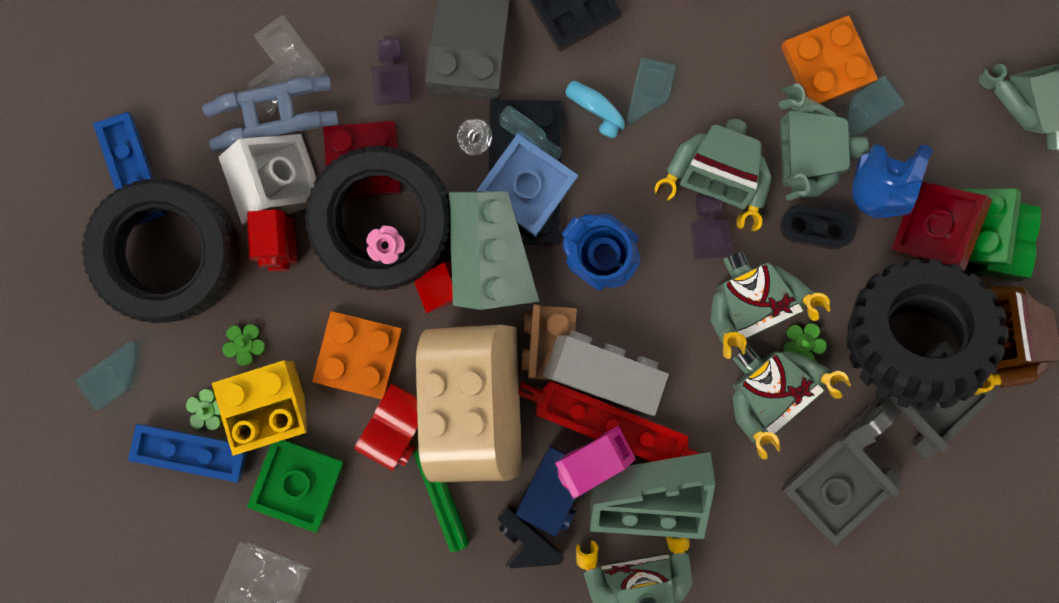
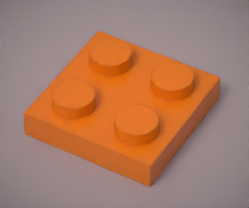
M849 15L788 39L781 45V49L797 84L804 88L806 96L821 105L871 85L878 80Z
M330 311L312 382L382 399L388 390L403 329Z

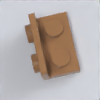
M533 304V312H525L524 334H531L530 349H523L521 371H529L528 379L551 380L543 377L557 335L570 336L571 331H575L577 308L549 307Z

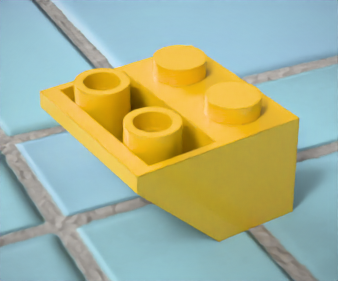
M283 360L211 383L232 456L307 433L305 395L294 361Z

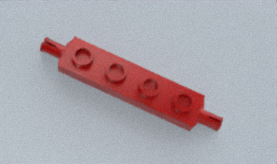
M522 381L520 388L532 392V395L518 390L519 397L537 403V416L591 438L597 439L606 431L619 426L633 454L651 462L701 454L688 448L687 435L552 381H549L543 390Z

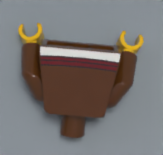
M987 286V289H992L998 297L994 304L995 307L1001 306L1004 309L1007 319L1002 326H1006L1008 329V341L1003 346L1005 353L995 368L997 370L996 374H991L982 388H979L974 395L991 391L995 385H999L1000 388L1034 383L1048 370V363L1059 361V332H1057L1055 313L1051 308L1037 302L1025 288L1017 286Z

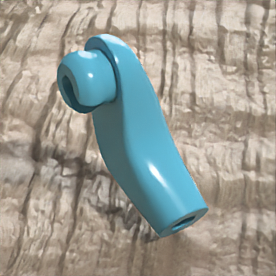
M572 81L568 85L566 96L603 120V123L599 126L601 134L613 139L617 136L619 129H624L625 122L623 117L602 94L577 81Z

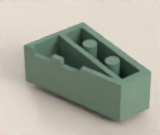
M711 452L631 465L591 489L590 531L704 539L715 489Z

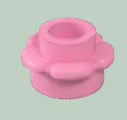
M382 226L379 230L373 229L368 234L366 240L369 244L367 248L368 255L374 261L380 260L384 264H391L397 261L399 253H402L405 248L403 237L399 236L397 229L392 226ZM383 241L388 242V248L384 249L382 247Z

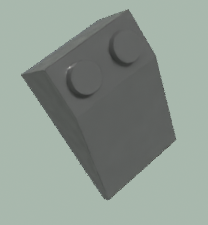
M438 0L429 45L425 79L429 95L488 101L500 99L510 0Z

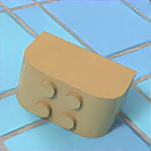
M485 325L435 328L423 331L416 353L419 457L425 477L430 482L508 481L522 476L517 327Z

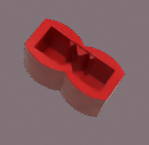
M276 209L248 211L249 259L257 261L258 267L267 268L269 272L289 271L290 265L297 264L295 219L288 217L286 212Z
M392 383L361 434L354 450L391 471H394L398 464L405 467L415 450V447L410 445L418 432L417 395L396 383Z

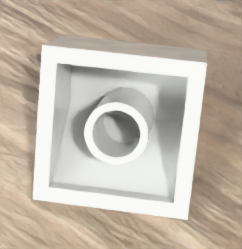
M301 134L238 139L219 156L242 225L247 224L248 211L276 209L284 211L288 215L305 209L306 205H308L307 199L310 196L311 187H314L313 183L317 178Z

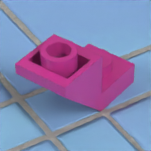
M617 426L606 431L593 442L568 453L555 464L558 468V476L562 485L569 489L572 497L575 498L625 470L636 458L620 427Z

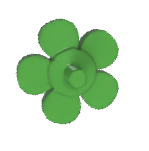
M807 324L804 328V334L798 325L788 328L786 334L789 339L795 342H786L783 346L784 351L796 354L799 352V355L812 358L813 360L814 355L812 352L816 354H823L825 352L826 342L822 339H815L820 334V329L817 325Z
M249 324L245 326L244 330L239 326H231L227 330V338L234 342H227L223 345L222 350L226 357L232 358L237 356V363L246 366L253 362L252 354L261 355L264 353L265 343L262 340H255L260 335V330L257 326Z
M212 389L200 391L199 398L191 397L186 403L187 410L191 413H196L190 418V424L195 429H202L206 425L209 430L214 431L222 425V419L219 416L220 411Z

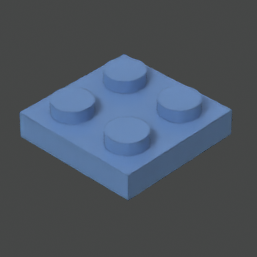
M517 134L476 191H508L517 225L536 238L578 179V174L520 134Z

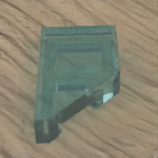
M645 58L640 59L626 124L632 125L641 117L667 103L676 65Z
M885 75L851 98L847 119L849 137L859 136L905 105Z
M507 106L501 113V127L514 136L520 134L558 161L563 154L562 150L545 138L546 133L537 124L511 106Z
M130 341L75 380L94 410L103 409L131 389L139 348L136 341Z

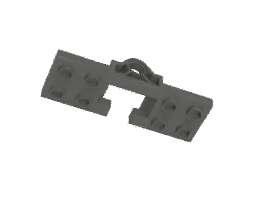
M946 341L936 344L924 357L940 359L957 353ZM992 391L973 395L966 401L959 399L955 406L946 409L941 408L939 403H936L932 411L919 410L916 403H911L909 408L896 405L898 399L888 395L886 400L879 397L785 484L781 490L832 546L836 547L889 496L895 498L901 493L898 488L904 481L892 468L886 467L881 471L862 450L867 445L876 441L874 437L884 432L894 420H899L902 413L921 433L911 444V447L922 459L929 460L937 451L945 452L949 448L946 443L986 407L996 395Z

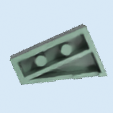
M508 191L449 192L453 306L484 310L540 302Z

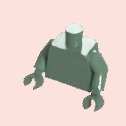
M995 64L992 68L996 78L990 76L988 71L983 69L978 78L980 85L986 89L995 88L994 93L1020 126L1026 131L1040 134L1046 133L1047 149L1059 150V64L1010 75V81L1004 80L1007 75V69L1003 64Z
M800 84L781 87V91L786 92L788 99L780 101L779 107L781 109L791 108L794 110L788 111L780 120L783 187L791 186L792 193L786 195V199L790 201L798 197H818L838 184L840 176L850 169V159H859L861 155L868 154L867 137H849L847 119L837 117L835 112L806 96L804 88Z

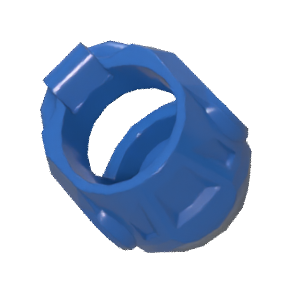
M873 144L868 154L861 155L855 169L852 199L859 210L866 215L878 219L910 214L916 203L929 158L933 153L931 147L921 145L913 156L911 155L906 162L890 158L884 146Z
M585 214L579 218L573 217L562 232L564 236L563 249L567 256L566 262L569 269L597 291H602L604 288L624 286L634 276L641 263L640 252L637 246L639 236L610 214Z

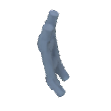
M329 76L297 77L273 85L237 93H227L205 103L202 106V110L209 118L223 112L227 113L242 108L245 128L231 129L223 132L222 135L211 138L209 141L210 148L214 152H219L229 148L238 139L277 136L299 130L305 131L337 125L336 111H315L295 115L291 98L292 95L298 96L312 94V92L329 91L331 89ZM277 99L281 119L260 124L256 104Z

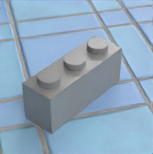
M571 331L570 336L557 335L543 377L636 411L655 416L669 373L657 369L658 362L642 356H638L637 361L624 357L626 350L606 343L603 349L591 345L592 337L575 331Z

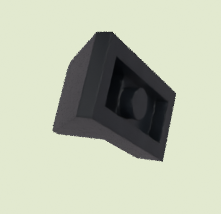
M507 504L498 515L497 520L502 523L499 530L512 542L516 543L520 539L523 543L506 562V568L560 565L564 560L563 552L529 522L515 516L516 510Z

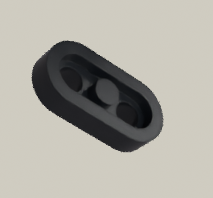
M794 206L786 211L780 220L781 233L787 240L809 246L840 249L851 243L856 233L855 223L849 215L840 211L817 207ZM793 220L802 222V231H796L793 228ZM829 226L837 228V238L830 236L828 232Z

